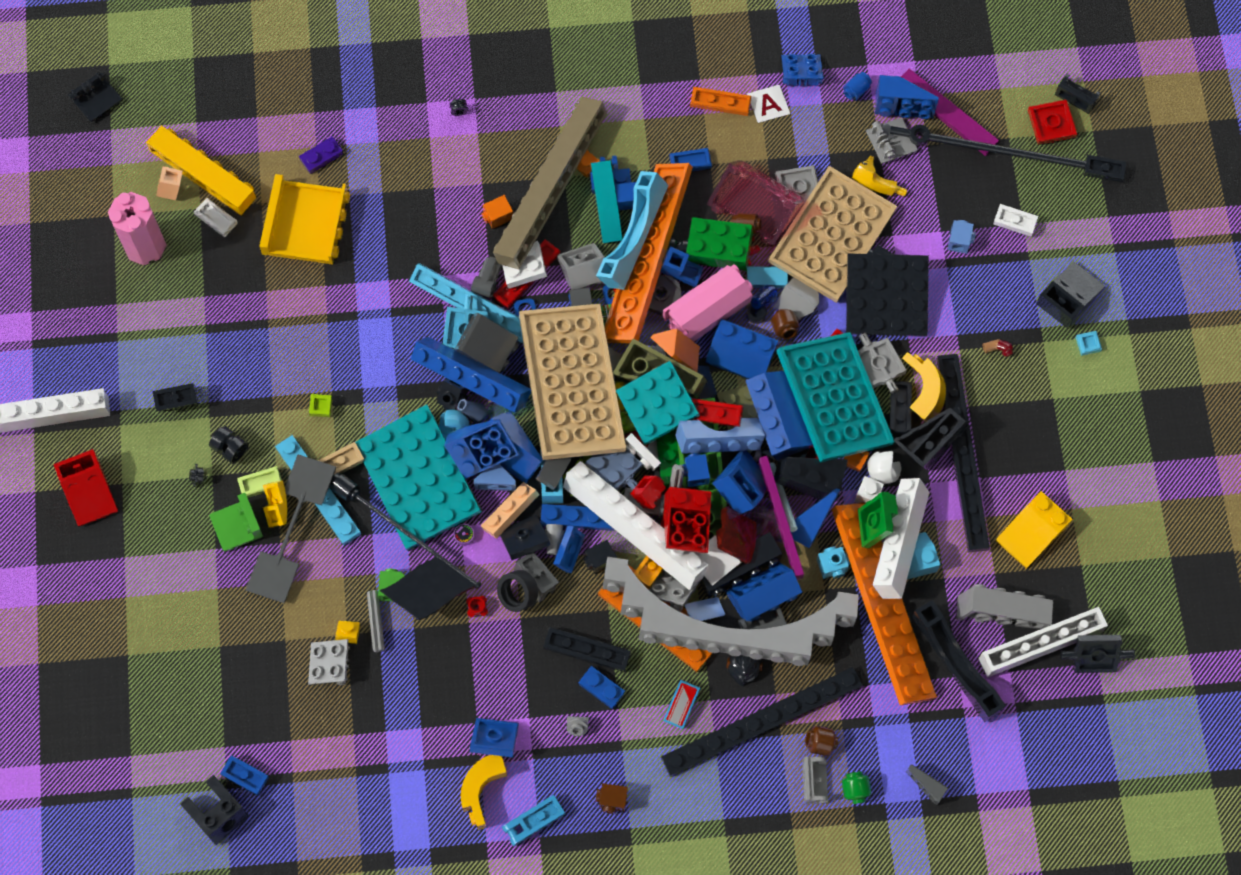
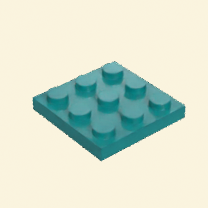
M671 361L662 364L616 390L644 445L678 428L680 421H689L700 416Z

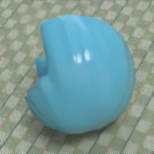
M446 410L440 416L439 428L445 440L448 434L469 426L468 418L461 411Z

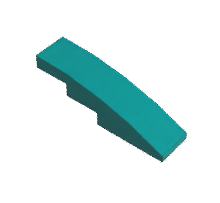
M611 160L591 163L602 243L622 241Z

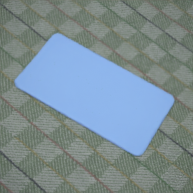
M718 597L685 604L689 617L699 621L725 615Z

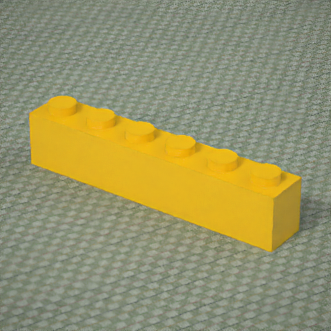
M161 125L146 142L149 151L174 169L183 171L182 175L236 213L242 215L256 199L253 186L248 182L243 183L234 172H227L218 161L210 160L204 151L200 149L197 151L188 140L180 139L171 128L166 129Z

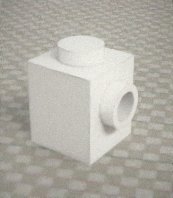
M864 476L854 502L866 503L881 493L884 484L880 483L875 477L868 478Z

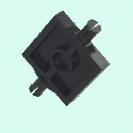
M1078 635L1074 651H1061V660L1074 659V673L1117 672L1121 659H1134L1135 651L1134 649L1121 650V635Z

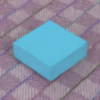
M1096 331L1076 335L1075 338L1081 356L1101 352L1102 347Z

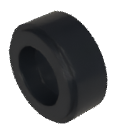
M752 303L748 306L746 316L751 323L759 324L766 319L767 310L763 304Z

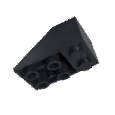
M1073 262L1040 294L1036 304L1068 329L1105 288V285L1077 263Z

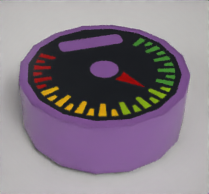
M460 524L455 528L454 539L458 544L465 546L473 542L475 534L474 529L470 525Z

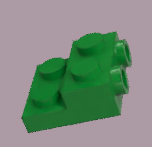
M881 492L858 509L863 548L869 549L893 533L892 518L898 515L896 495L889 492Z

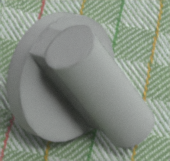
M567 716L568 733L573 736L586 734L589 717Z

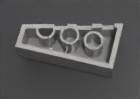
M975 584L958 595L956 620L964 621V618L971 617L974 618V622L979 623L995 620L998 625H1008L1015 622L1017 627L1043 629L1052 625L1053 600L1045 599L1043 595L1028 596L1025 592L1021 591L1011 593L1006 592L1004 588L989 589L986 588V585Z

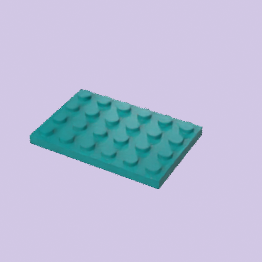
M850 332L777 349L778 357L820 462L891 446L894 443Z
M427 404L355 442L390 518L423 543L481 513L466 480L444 446L446 440ZM396 528L407 551L419 545Z

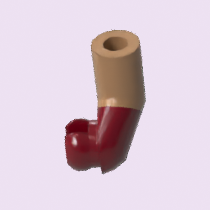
M1000 339L982 344L985 353L1001 350L1002 355L1005 357L1013 354L1012 344Z

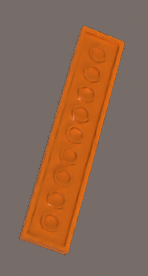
M690 163L656 164L654 172L662 177L668 184V188L625 289H616L604 326L607 343H630L632 339L639 341L693 167Z
M866 503L837 505L831 510L900 706L935 699L937 696L903 600L883 599L873 587L883 544L882 541H879L869 549L862 547L858 509Z

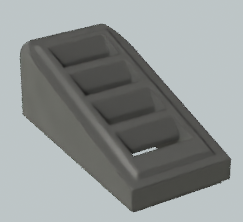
M910 765L906 771L929 799L937 805L948 788L914 765Z

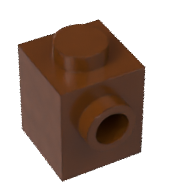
M602 783V788L597 789L595 802H599V809H603L604 813L616 814V811L625 812L628 787Z

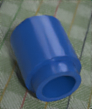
M864 72L857 73L843 86V93L849 100L856 101L870 88L872 80Z

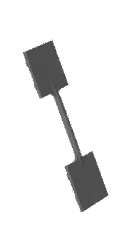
M299 454L297 455L285 486V492L287 495L298 498V505L279 554L271 555L260 551L246 591L285 604L299 567L298 563L284 558L285 548L302 504L312 502L322 506L336 466Z

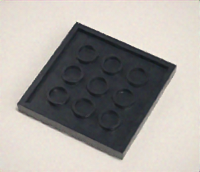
M848 253L846 333L850 332L851 335L867 333V335L927 337L929 255Z

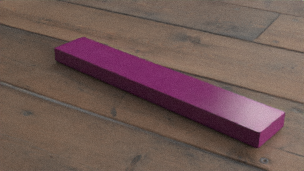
M910 68L901 76L939 97L934 115L963 139L994 145L998 144L999 140ZM978 150L984 156L989 153L988 151Z
M767 456L760 457L759 467L791 569L797 580L803 579L804 572Z

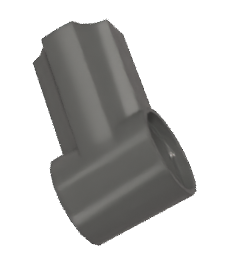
M485 258L479 276H476L473 280L472 292L483 297L492 298L496 290V280L502 268V265L498 264L496 258Z

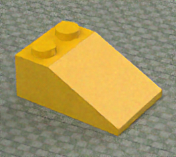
M1040 491L995 541L1027 569L1068 527L1072 518Z

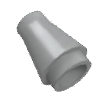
M546 524L544 531L551 544L546 547V554L557 555L565 532L563 525Z

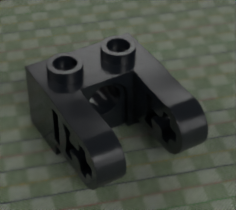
M213 774L205 782L220 798L217 804L205 814L200 811L189 797L184 799L180 805L210 840L217 845L243 823L249 815Z

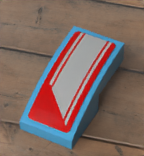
M680 680L663 721L684 729L700 687Z

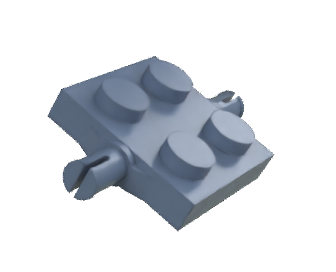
M627 449L625 452L592 455L584 463L617 491L626 485L633 490L638 485L633 478L643 467V464Z

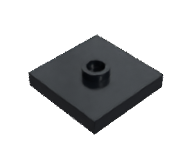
M537 515L510 525L500 535L511 561L551 545Z

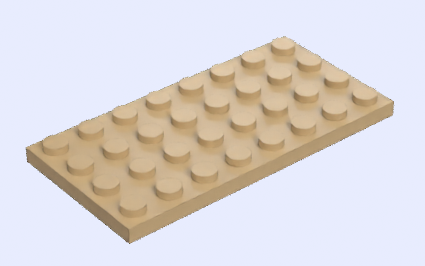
M600 304L519 311L542 460L625 452L626 444Z

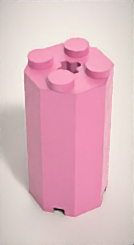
M133 192L121 193L114 199L108 214L129 260L142 265L149 264V261L159 260L167 245L147 198Z
M727 265L663 310V318L665 321L669 319L670 324L667 326L670 330L677 328L694 342L719 325L721 319L726 320L752 302L751 291L753 286L747 279H743L736 265L731 267Z

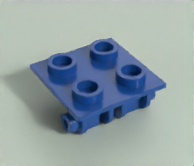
M820 54L781 55L784 75L783 84L796 86L797 79L798 86H801V79H804V86L807 85V79L808 85L818 86V84H822L823 72Z

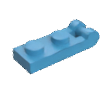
M552 795L505 824L502 829L505 834L508 833L511 838L510 842L514 847L564 816L565 812L555 796ZM519 825H521L522 829L524 830L520 834H518L515 829Z

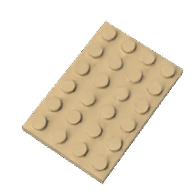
M828 166L769 257L768 262L837 303L847 285V254H867L897 206Z

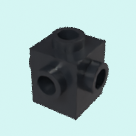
M447 378L437 390V395L439 396L436 403L442 405L446 410H457L459 401L468 399L466 395L468 389Z

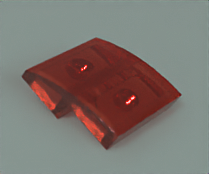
M726 506L721 510L722 528L716 531L717 548L748 564L751 562L755 549L756 522Z

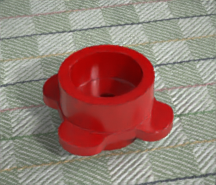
M485 596L467 598L466 603L469 608L467 615L471 618L475 615L486 616L488 614L486 609L487 598Z

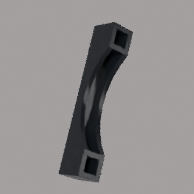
M931 600L915 610L912 616L913 620L984 723L1001 713L1006 707L1005 703L966 657L953 636L945 617L934 601Z

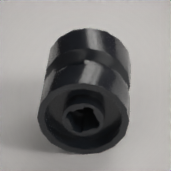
M227 426L219 428L209 442V447L218 454L222 453V457L231 464L238 462L242 458L249 445L240 436L235 437V432Z

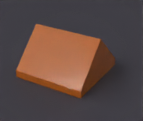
M676 328L651 336V339L678 363L695 372L698 371L700 346Z

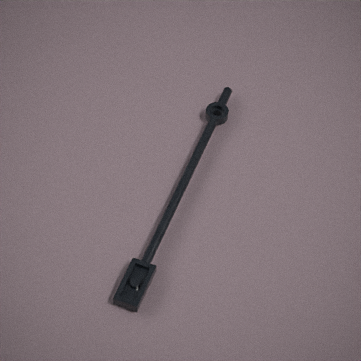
M921 124L915 125L912 129L894 126L890 128V134L909 137L910 141L917 146L933 141L1083 168V176L1123 182L1125 177L1126 161L1088 154L1085 161L966 140L930 133L929 129Z

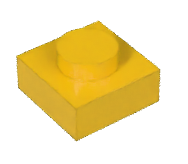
M338 621L336 640L348 639V643L357 644L360 622Z

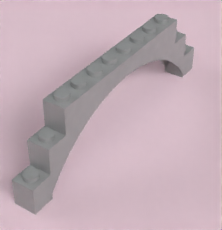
M607 557L602 588L610 592H623L620 614L630 618L641 617L639 640L646 643H662L670 647L681 646L690 650H707L711 653H728L731 656H749L756 660L768 659L776 663L788 662L796 666L808 665L811 658L812 643L818 646H831L835 633V624L841 627L854 626L857 619L859 598L857 594L837 592L836 598L827 606L799 621L766 629H734L708 624L673 609L651 593L640 582L628 566V560Z

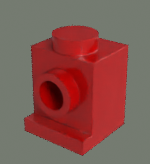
M656 475L644 476L630 495L642 508L654 509L656 507L654 502L661 498L662 492L666 487L660 477Z

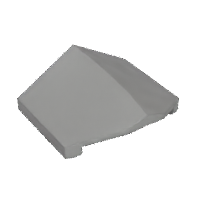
M793 277L784 287L773 308L777 310H792L799 321L801 318L813 313L819 304V293Z

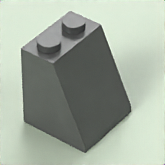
M475 313L471 317L454 350L500 373V371L504 372L509 364L507 358L510 352L514 353L519 345L516 341L519 337L485 316Z

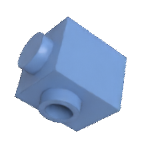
M954 220L947 250L967 254L970 243L973 244L976 232L972 231L974 224L965 220Z

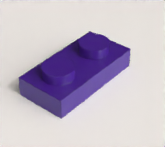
M333 136L301 154L299 159L307 171L312 174L343 155V150Z

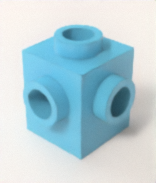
M829 547L817 556V563L823 579L832 576L833 578H839L848 571L850 562L847 553H844L842 547Z

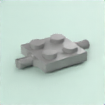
M867 333L861 334L859 339L864 346L858 352L872 387L875 388L886 384L891 394H894V391L896 393L899 389L894 380L905 375L907 370L888 337L878 342H871Z

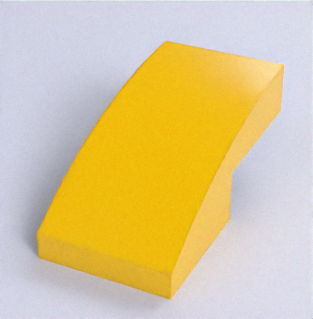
M283 480L264 484L263 488L268 506L263 507L268 526L285 525L287 522V499Z

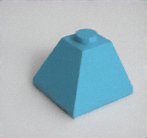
M926 532L919 533L907 579L935 573L940 567L935 546Z

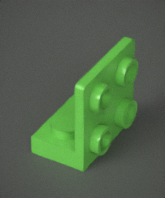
M246 493L237 495L239 503L209 515L224 552L263 537Z

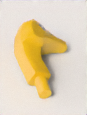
M872 156L866 161L861 162L854 170L852 179L869 190L890 196L893 193L903 197L906 195L907 189L897 186L896 181L884 179L876 174L873 162L874 157Z

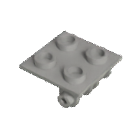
M902 117L884 124L876 121L872 124V128L866 130L881 164L918 151L916 145L910 141L909 137L890 134L891 126L907 129Z
M663 570L649 591L661 601L669 602L670 607L681 612L683 606L690 599L691 594L695 592L699 582L689 590Z
M348 639L311 643L309 685L337 682L338 685H345L346 681H348L347 669L349 668V665H347V662H349L348 650H350Z

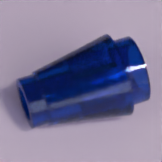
M772 285L762 286L751 299V305L755 309H759L775 303L778 298L777 289Z

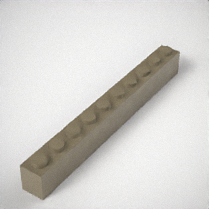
M582 96L579 103L575 105L571 117L566 121L563 131L558 135L555 145L549 151L544 164L540 166L536 178L531 182L528 192L522 198L520 206L514 212L512 220L508 227L504 229L500 241L494 247L493 254L498 264L520 269L607 115L603 101Z

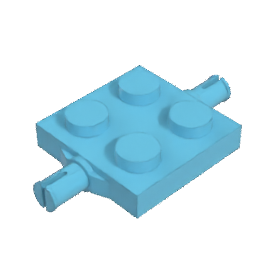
M465 295L464 307H447L443 344L451 349H455L473 314L479 313L487 318L488 312L472 308L473 295H470L469 303V295Z

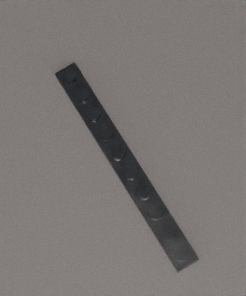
M958 354L938 355L936 358L937 365L946 387L944 408L945 410L953 409L969 424ZM969 425L951 444L968 553L988 551L990 549Z
M851 667L661 756V760L669 776L672 777L858 690L863 685L854 668Z

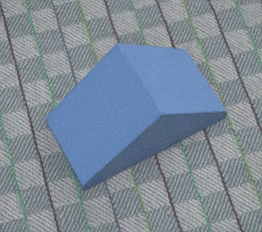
M500 464L484 470L474 479L475 490L515 491L516 481Z

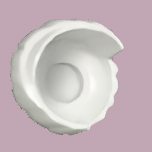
M878 451L869 458V476L877 478L883 484L893 483L899 478L901 464L900 462H893V451L882 453Z

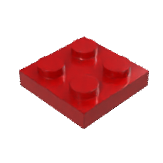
M1067 99L1028 107L1027 111L1038 145L1076 138L1077 132Z

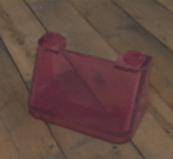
M742 160L730 162L707 204L712 207L711 210L720 215L722 213H730L731 215H737L738 213L758 214L759 218L762 219L761 230H758L761 241L766 245L774 246L801 209L805 199Z

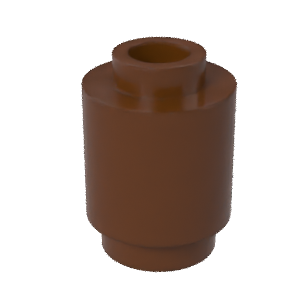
M738 213L732 216L731 222L752 225L753 234H757L758 230H761L762 219L759 218L758 214Z

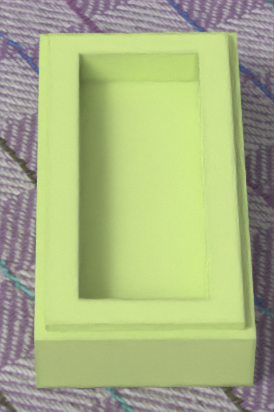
M277 466L237 478L241 493H246L248 498L265 493L264 484L282 481Z

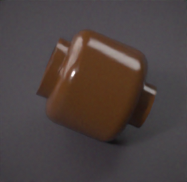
M780 309L771 318L772 327L779 338L792 339L800 330L799 321L792 310Z
M814 726L806 733L805 746L808 747L812 754L829 756L838 747V737L835 736V732L831 728Z

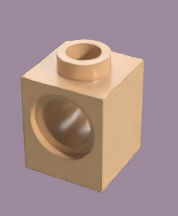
M163 166L156 196L176 201L183 171Z

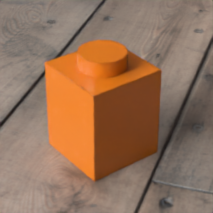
M505 195L483 204V213L481 215L486 224L489 223L491 228L494 229L511 221L513 210Z

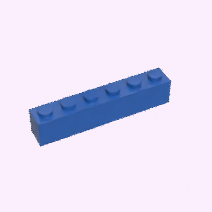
M430 337L416 341L411 356L412 361L514 413L525 408L531 392L530 388Z

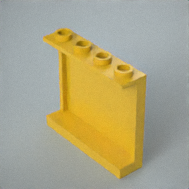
M275 174L259 246L262 255L333 264L334 258H337L339 254L338 239L341 240L343 234L341 223L346 220L347 211L344 210L345 204H348L350 201V192L347 191L346 184H343L342 188L285 181L283 175Z

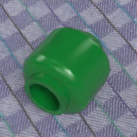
M863 771L847 773L846 777L842 779L843 794L846 800H852L853 804L866 802L865 798L869 797L872 793L868 775L863 774Z

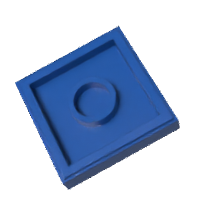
M476 718L470 752L513 757L519 723Z

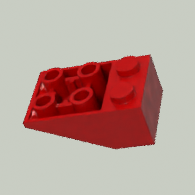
M93 449L53 464L78 527L118 512L101 463Z
M669 487L664 495L663 513L666 549L708 553L711 491Z

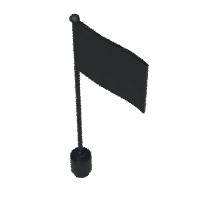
M336 473L333 476L329 486L332 492L346 502L359 500L435 556V558L414 568L396 583L381 589V593L416 619L422 620L436 613L455 597L474 587L476 589L481 587L480 581L477 582L360 497V486L344 474Z

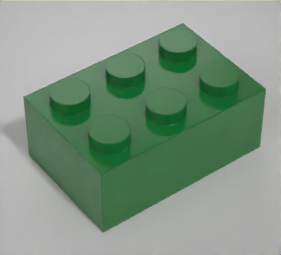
M692 217L686 254H689L688 261L697 265L724 268L727 265L730 267L736 265L739 270L747 271L753 238L752 225Z

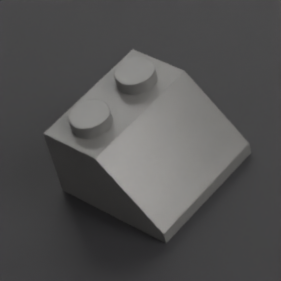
M595 243L557 255L562 272L571 290L585 288L591 284L603 283L596 275L605 257Z

